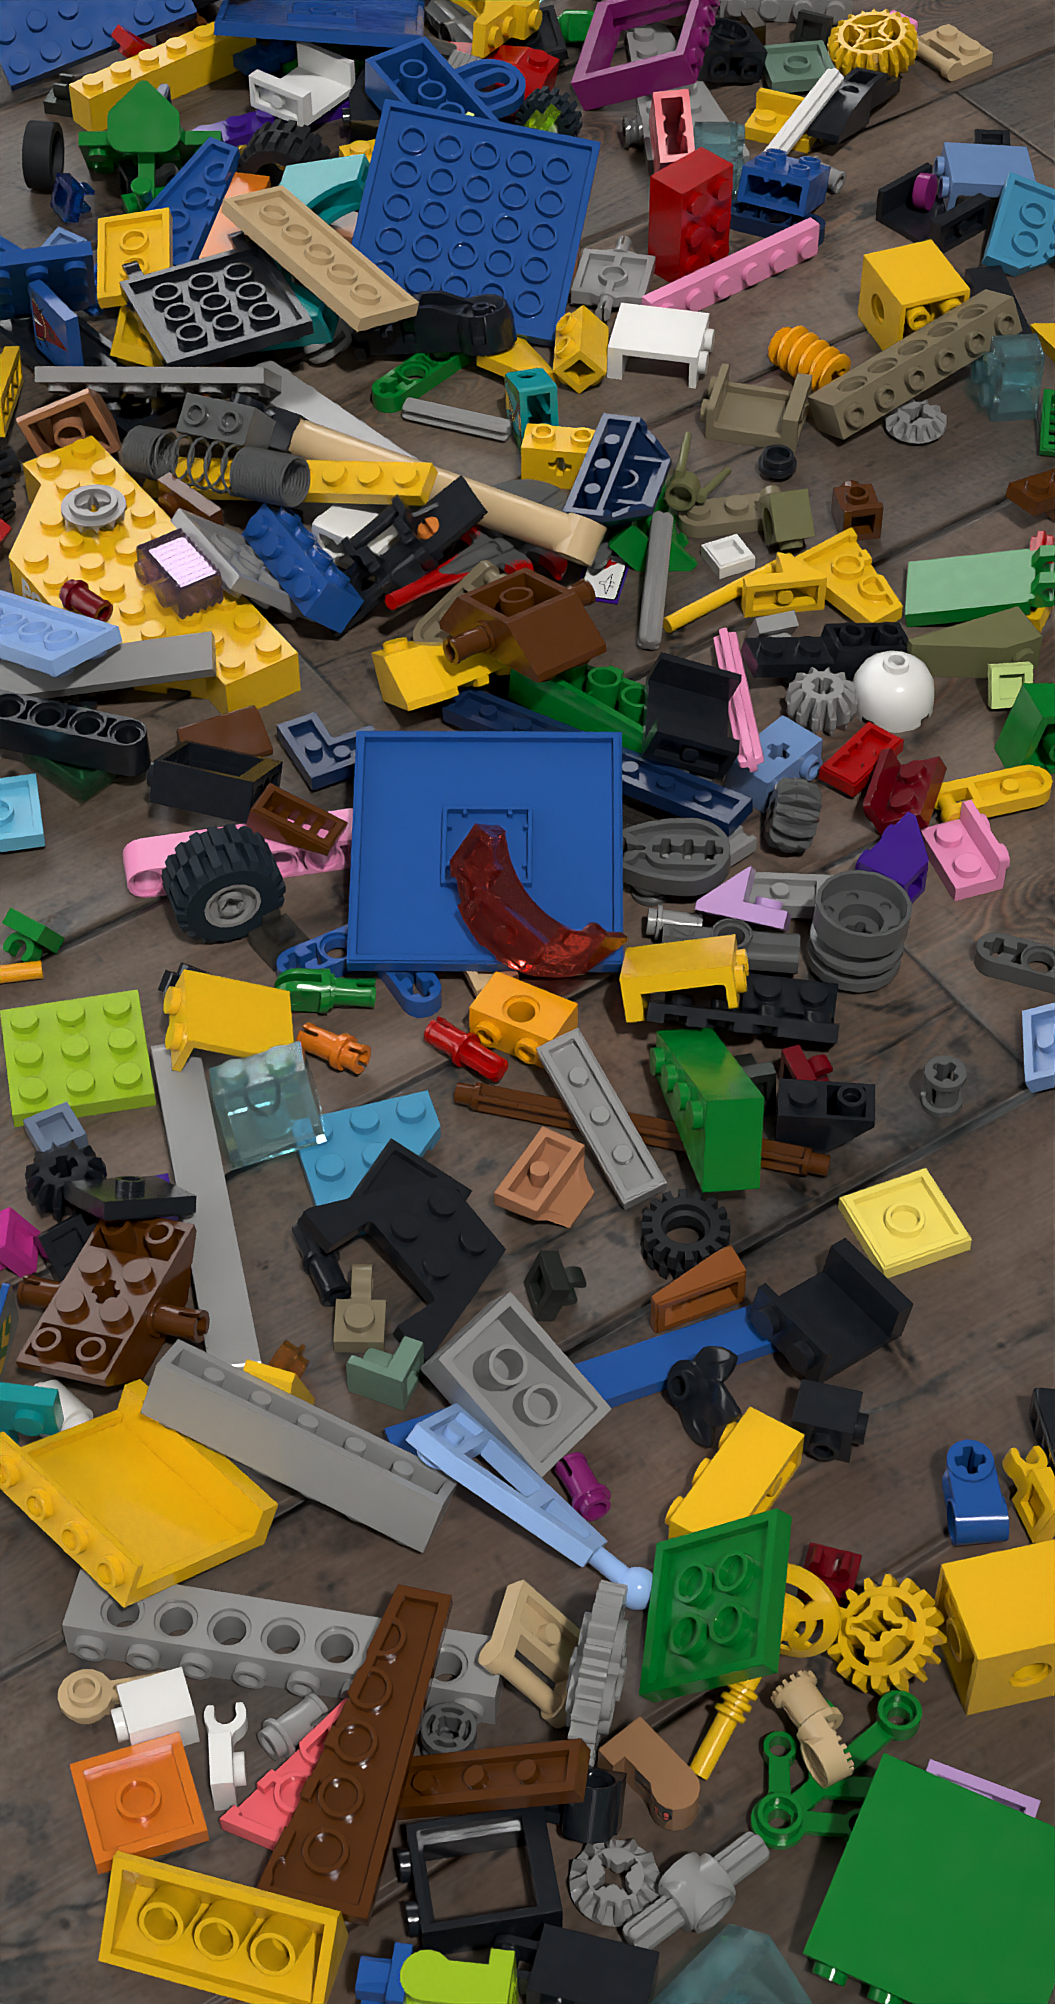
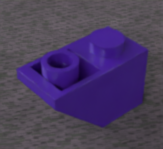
M907 812L896 825L890 824L883 832L880 841L871 850L866 849L862 852L855 866V870L876 872L896 881L907 891L912 904L925 891L929 858L916 815Z

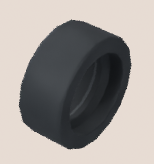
M29 120L25 127L22 144V169L28 188L56 190L60 186L64 170L65 147L63 131L59 122Z

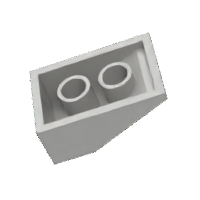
M511 1291L485 1306L420 1367L451 1405L459 1404L541 1478L612 1409Z

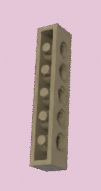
M985 289L807 396L817 430L844 440L1022 332L1014 297Z

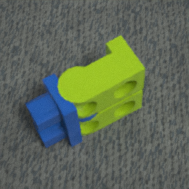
M395 1942L392 1959L361 1956L355 1985L356 1999H360L361 2004H519L515 1951L491 1948L489 1964L448 1960L440 1952L433 1950H420L414 1953L413 1944Z

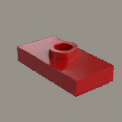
M868 722L819 768L818 779L855 797L871 781L881 750L891 748L897 757L903 751L904 739Z

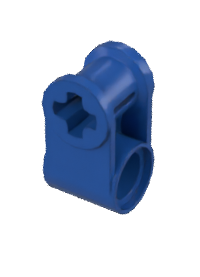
M965 1439L956 1442L947 1453V1469L942 1477V1491L947 1509V1524L953 1546L1008 1541V1510L1005 1498L1001 1494L991 1450L976 1440Z

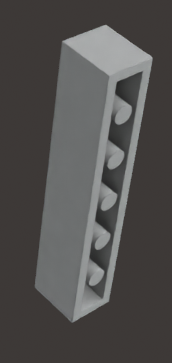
M180 1339L174 1343L157 1363L140 1412L158 1421L165 1428L176 1430L204 1444L208 1449L222 1453L252 1468L256 1473L283 1483L297 1490L304 1497L315 1499L345 1514L349 1519L363 1523L393 1538L397 1543L409 1546L421 1553H424L440 1528L458 1485V1481L442 1470L429 1467L418 1456Z

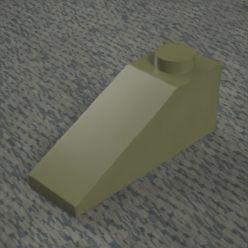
M1017 606L908 639L907 653L916 656L924 662L932 677L988 678V664L1030 662L1033 664V669L1038 668L1043 636Z

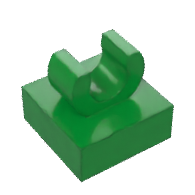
M11 907L2 921V924L16 931L6 938L3 950L15 957L20 947L26 944V951L21 958L24 962L39 961L42 955L41 946L57 953L65 939L45 925Z

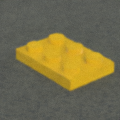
M170 208L98 218L97 300L101 309L127 305L121 295L119 284L120 281L127 280L122 264L137 261L144 275L173 267V218Z

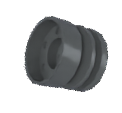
M864 870L844 871L827 878L818 889L808 941L806 959L811 971L823 982L838 984V989L851 992L876 991L890 984L899 973L904 941L907 937L911 919L912 902L907 891L896 881L884 875Z

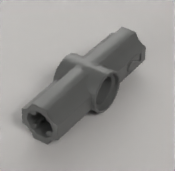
M431 0L428 6L424 8V19L438 32L439 39L451 42L472 43L473 23L476 18L472 14L463 16L449 1Z
M735 918L720 920L713 928L664 924L662 943L736 934L738 949H746L749 970L798 974L800 934L752 931L747 923Z

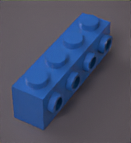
M263 503L257 513L248 521L247 527L242 533L243 537L305 617L341 634L364 600L350 584L348 576L334 564L332 556L318 544L316 536L302 524L299 515L288 507L281 506L277 509L267 503Z

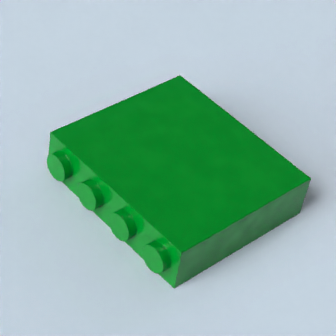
M883 1753L803 1951L807 1959L815 1962L811 1972L841 1987H845L848 1977L869 1986L870 1989L866 1998L878 2004H1050L1055 1991V1826Z

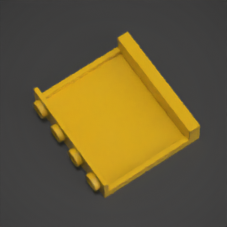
M141 1379L125 1384L117 1410L20 1447L4 1431L0 1432V1489L123 1608L263 1545L278 1507L276 1501L224 1454L214 1452L204 1444L176 1430L165 1428L158 1421L140 1413L149 1388Z

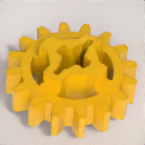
M885 1574L882 1586L878 1587L868 1577L864 1579L865 1592L858 1595L851 1589L845 1592L850 1604L847 1608L839 1607L841 1627L835 1639L837 1643L827 1649L828 1655L839 1663L836 1670L848 1682L852 1680V1684L865 1694L872 1687L882 1697L890 1691V1687L893 1684L900 1691L909 1692L908 1679L915 1676L924 1683L928 1680L925 1671L922 1669L926 1663L939 1665L941 1659L933 1652V1647L947 1643V1637L936 1628L945 1622V1617L936 1607H933L936 1601L925 1589L920 1590L911 1579L906 1577L900 1584L891 1574ZM904 1606L913 1610L917 1622H912L908 1618V1615L903 1611ZM856 1649L864 1651V1656L869 1660V1665L861 1663Z

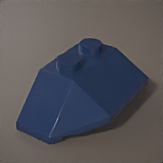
M602 414L563 512L584 516L609 529H616L653 515L672 462L671 457L658 439L647 429V424L642 417Z

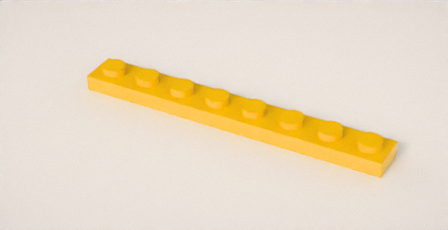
M187 457L178 458L175 468L178 478L187 470ZM194 457V462L190 469L194 481L199 479L204 472V458ZM211 458L207 472L211 484L216 482L221 475L220 466L222 458ZM228 458L227 468L224 473V480L228 488L231 486L230 467L234 458ZM306 460L310 469V486L302 502L391 505V499L398 494L407 505L423 506L428 502L438 472L433 463ZM188 474L181 480L185 483H192ZM205 476L197 483L198 485L208 486ZM146 479L142 489L151 498H159L157 481ZM222 480L214 486L219 490L225 489ZM191 486V488L208 500L254 501L232 496L228 492L219 494L213 492L212 489L203 491L195 486Z

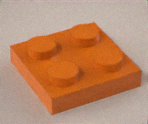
M179 1731L69 1764L98 1875L111 1871L113 1856L117 1851L151 1859L209 1841L208 1829Z

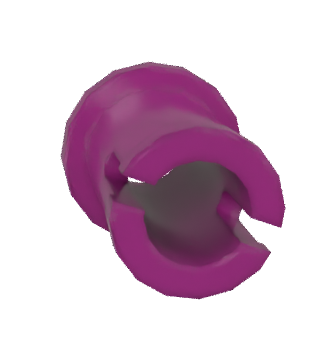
M575 1452L564 1456L563 1458L571 1470L567 1471L563 1462L558 1461L555 1466V1473L561 1479L572 1498L571 1507L586 1521L600 1519L610 1510V1490L606 1485L599 1484L583 1453Z

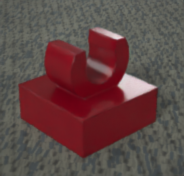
M800 1045L782 1049L779 1078L829 1081L826 1074L833 1072V1067L825 1054L816 1055L807 1060Z
M810 1542L803 1568L816 1575L826 1584L833 1593L839 1607L847 1608L850 1601L847 1599L845 1592L848 1589L855 1590L862 1555ZM798 1588V1599L813 1600L807 1593Z

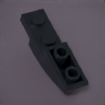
M856 67L844 77L842 85L811 123L808 129V136L818 138L821 143L826 145L840 144L842 140L869 124L872 108L887 101L888 98L900 91L901 78L887 75L888 73Z
M900 622L831 623L824 625L820 637L767 636L764 638H744L740 651L754 678L781 677L788 689L789 683L795 680L797 673L808 674L811 667L817 671H825L829 667L831 673L845 672L846 680H853L855 673L864 661L876 653L886 651L907 653L908 637Z

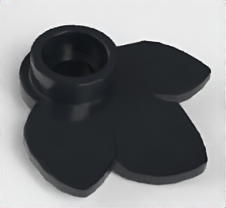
M720 1346L703 1347L694 1359L677 1361L671 1367L667 1378L669 1397L672 1403L681 1410L684 1427L688 1435L694 1442L707 1448L713 1447L715 1427L726 1426L742 1417L739 1406L724 1384L734 1371L738 1356L731 1350Z

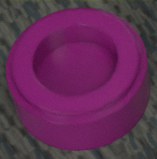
M922 172L917 176L912 193V202L916 209L929 211L932 208L937 193V177L935 174Z

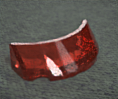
M475 823L450 859L451 877H456L461 903L457 906L465 924L482 947H486L495 955L499 962L511 969L536 977L566 978L583 975L624 945L629 939L622 932H607L596 922H590L583 930L577 931L563 925L545 913L533 901L521 884L509 855L506 831L499 825Z

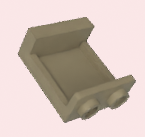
M722 363L718 376H711L708 399H703L701 406L700 422L706 423L705 438L763 448L774 444H781L789 447L796 453L810 408L807 396L811 395L813 375L797 373L793 389L789 391L731 382L729 380L730 364Z

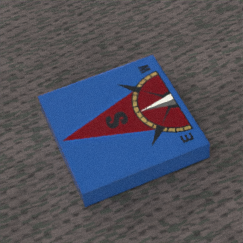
M40 279L28 283L38 349L55 366H84L78 316Z

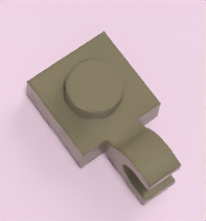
M352 1264L351 1299H336L333 1336L334 1352L366 1353L369 1348L385 1352L386 1300L373 1299V1264Z

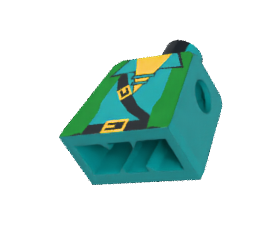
M533 368L505 374L507 419L512 421V435L521 454V445L527 423H545L559 426L557 385L543 368Z

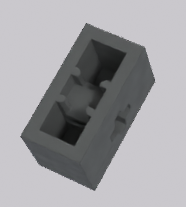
M187 393L176 431L182 435H190L193 442L197 438L203 437L207 439L210 445L214 441L220 440L225 444L226 448L236 443L241 448L250 446L268 450L276 421L256 407ZM203 441L196 443L198 445L207 446L206 443ZM219 444L214 445V446L212 447V448L224 450L223 447H222L221 445H219ZM234 447L229 451L237 453L239 452V449Z

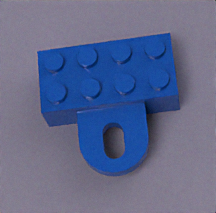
M426 36L365 59V93L381 112L386 98L460 114L471 112L475 114V117L499 121L498 119L517 111L524 102L525 78L515 66L501 60L481 59L454 69ZM495 83L506 85L491 92L478 91Z

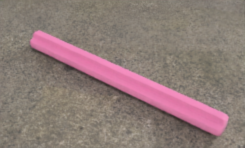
M727 628L719 629L720 635L713 638L718 666L720 669L742 675V681L730 699L728 707L733 738L740 740L737 760L740 768L749 767L750 772H755L758 770L757 765L764 762V755L738 635L736 632H728Z

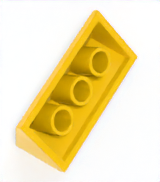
M117 1851L113 1856L98 1961L250 2004H327L349 1935L341 1911Z

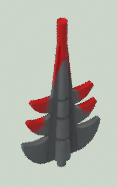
M533 479L510 480L492 486L562 512L569 497L560 488L550 483ZM476 524L459 538L470 545L468 548L420 579L386 595L385 603L389 609L395 610L428 593L456 584L483 560H489L498 568L511 574L525 567L534 571L533 564L530 561L532 559L545 567L556 580H562L567 570L568 559L549 550ZM609 528L605 532L593 561V569L602 568L611 558L612 549L609 547L611 529Z

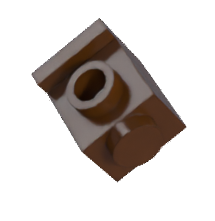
M850 480L844 482L840 487H833L831 515L838 534L852 527L857 534V541L880 538L884 507L882 502L878 501L872 483L860 484L857 481ZM865 517L866 523L851 525L852 518Z

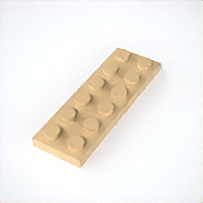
M283 185L223 199L222 214L357 332L417 315L419 302Z

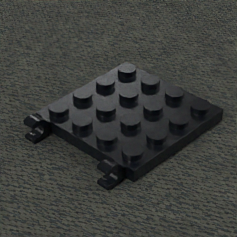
M242 230L227 234L233 247L232 250L145 275L137 261L122 264L127 280L119 282L121 295L163 367H201L212 363H221L235 356L249 352H258L266 347L286 341H295L300 337L314 333L312 319L271 256L259 247L257 243L250 244Z

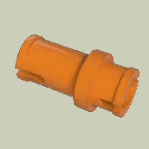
M307 1022L302 1026L310 1034L299 1031L296 1039V1047L299 1051L329 1061L332 1068L339 1071L349 1069L353 1073L360 1074L365 1070L358 1062L366 1066L368 1065L371 1058V1048L368 1045L357 1043L355 1036L347 1033L338 1035L320 1028L311 1022Z

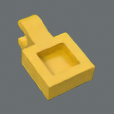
M1033 1446L1025 1458V1462L1020 1457L1017 1448H1010L1002 1460V1465L1018 1490L1012 1498V1502L1032 1543L1052 1540L1055 1536V1475L1051 1467H1047V1456L1040 1446Z

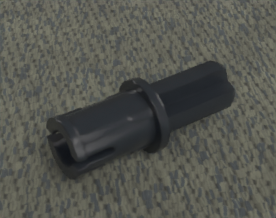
M298 1218V1222L292 1226V1233L303 1256L302 1268L307 1274L312 1276L320 1292L323 1304L329 1307L336 1306V1299H349L351 1296V1287L346 1282L338 1263L340 1253L336 1248L326 1254L299 1221L300 1218Z

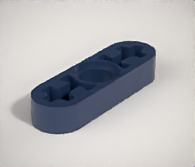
M737 198L731 201L730 229L763 238L774 235L811 217L820 224L819 246L824 242L826 222L822 217L811 213L802 217L737 201Z

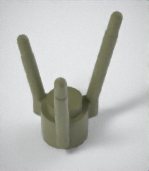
M688 431L685 432L677 467L675 470L670 468L666 478V492L663 500L664 505L671 506L679 511L691 509L695 502L704 503L708 494L731 473L729 467L724 468L702 488L697 476L693 472L686 470L692 434Z

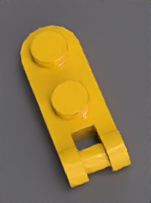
M1022 765L942 783L934 808L941 810L940 819L942 823L960 819L962 802H956L961 800H972L979 813L985 814L987 818L1041 806L1049 800L1053 780L1047 770L1039 766Z

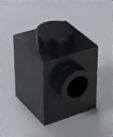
M807 1379L801 1380L791 1420V1428L804 1434L802 1453L811 1454L815 1458L824 1461L838 1460L850 1462L854 1443L864 1445L870 1414L860 1412L862 1391Z

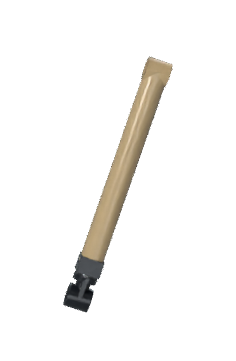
M233 392L229 401L256 407L276 421L268 447L273 451L304 457L305 460L423 462L311 422L302 415L280 407L277 409L269 408L262 402L238 392ZM434 466L438 474L428 501L461 475ZM464 477L488 511L477 525L549 550L586 567L592 566L607 530L606 527L575 513L567 514Z

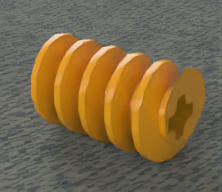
M802 325L796 326L793 329L789 326L781 328L775 333L768 347L769 361L779 366L786 373H789L793 378L796 379L797 373L813 375L811 388L813 392L850 371V357L844 353L840 354L837 348L834 346L830 347L829 343L823 339L819 340V336L813 332L809 333V330Z

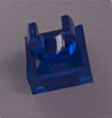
M57 173L50 206L65 222H78L80 213L85 214L91 211V207L86 201H83L84 196L94 195L95 190L86 182H78L70 173Z

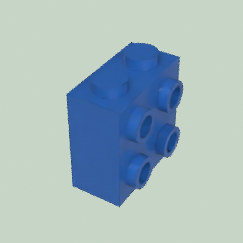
M769 148L742 165L737 201L804 217L825 202L831 167L820 164L821 160L815 157L801 156L800 159L787 157V152L784 150Z

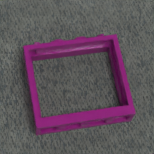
M605 0L598 2L571 81V85L583 110L587 111L650 95L653 92L666 91L696 83L700 68L703 65L706 47L709 46V37L712 27L715 25V16L718 6L721 5L720 1ZM687 14L676 51L610 67L621 31Z

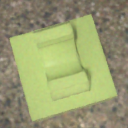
M1030 662L988 664V706L991 709L1012 708L1022 684L1033 683V664Z

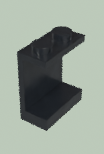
M927 162L878 189L875 220L913 243L932 239L944 254L987 229L990 198L982 193H978L946 211L943 198H939L938 194H936L935 202L929 211L916 209L912 202L913 187L920 173L932 174L933 165Z
M661 652L646 678L641 757L723 780L739 755L740 740L727 737L728 707L730 699L742 681V675Z
M844 1238L831 1245L822 1272L780 1296L766 1283L759 1286L748 1320L754 1325L761 1336L767 1338L787 1358L790 1365L796 1371L802 1373L808 1380L823 1383L902 1336L914 1304L849 1240Z

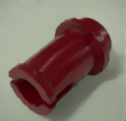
M70 579L64 583L59 592V598L62 601L63 607L69 611L76 610L84 616L107 622L113 613L111 602L104 600L89 590L88 583L83 580Z

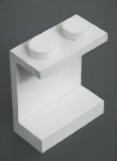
M297 41V68L281 79L258 69L248 75L252 107L286 121H289V119L295 120L298 126L303 127L304 124L310 125L349 97V92L355 84L354 60L309 42Z
M621 303L608 344L607 378L622 380L629 356L690 363L688 388L696 389L699 375L707 373L709 352H712L714 346L715 329H709L710 313Z

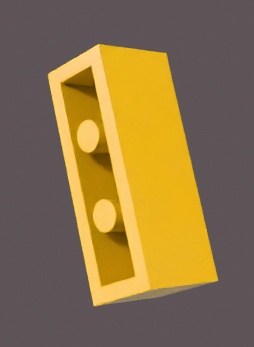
M749 1407L738 1423L733 1422L727 1425L720 1438L719 1450L712 1460L705 1458L700 1463L692 1480L693 1487L685 1498L678 1496L673 1501L665 1518V1524L669 1526L668 1539L769 1511L801 1464L804 1434Z

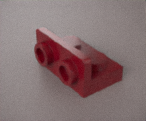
M891 748L881 750L866 797L863 800L864 814L874 824L881 836L890 824L896 825L907 812L916 815L920 829L929 826L947 770L940 756L925 760H913L901 765Z

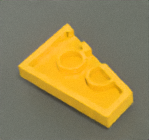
M852 527L793 557L826 574L825 599L855 623L896 622L902 618L903 605L885 577L877 574L871 565L872 557L866 549L862 550L857 543V534Z

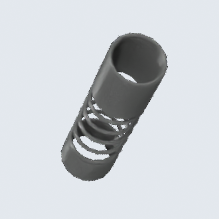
M142 425L132 428L123 441L121 450L122 463L127 473L134 477L157 481V479L169 472L177 477L175 468L179 458L178 442L180 439L187 438L191 443L187 456V470L178 479L182 480L188 474L192 483L186 484L190 487L195 486L203 491L212 489L213 492L219 494L228 492L235 497L288 508L297 507L305 499L309 490V465L304 457L250 446L241 448L236 443L226 448L225 444L220 440L214 441L210 445L207 439L203 437L197 438L193 442L190 435L183 434L177 438L171 431ZM203 441L208 447L204 457V472L199 479L194 481L190 470L195 457L194 446L197 442ZM219 444L224 449L220 466L221 475L216 482L211 484L207 476L211 463V448ZM235 447L239 449V452H237L231 463V486L228 488L224 480V473L228 463V451ZM204 476L208 484L205 487L197 484ZM220 480H222V483L225 488L223 490H219L214 487L220 482Z

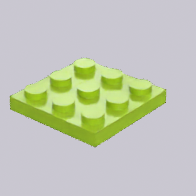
M138 989L0 1010L14 1127L24 1126V1119L64 1102L69 1104L77 1118L156 1105Z

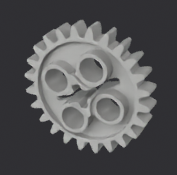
M601 1580L599 1583L592 1613L585 1612L578 1647H574L573 1655L570 1659L566 1685L568 1695L565 1712H567L565 1727H570L568 1740L578 1738L584 1740L591 1749L590 1767H593L595 1764L601 1735L609 1736L615 1702L620 1701L628 1661L625 1653L629 1621L624 1620L628 1585Z

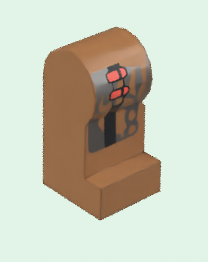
M640 1716L598 1749L597 1768L627 1773L626 1783L649 1804L651 1817L660 1827L671 1831H678L691 1826L696 1820L701 1789L698 1777Z

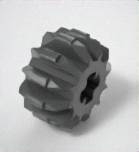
M783 777L774 786L764 823V837L769 847L778 848V851L787 853H803L812 845L822 808V794L817 784L809 783L801 778L794 777L790 779Z

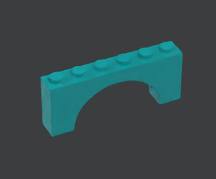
M364 153L287 165L282 181L278 186L283 185L330 225L346 214L360 209L370 163ZM271 257L312 319L314 333L300 337L295 341H286L266 347L258 352L332 343L340 316L327 307L308 288L295 284V277Z

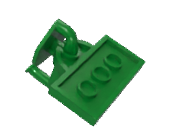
M145 80L139 81L109 110L107 115V131L78 132V145L88 169H93L94 172L100 174H109L114 172V169H118L119 161L132 159L135 166H138V177L132 181L131 190L135 194L142 211L155 198V169H159L166 163H174L180 171L209 137L224 141L221 130L185 131L180 126L178 110Z

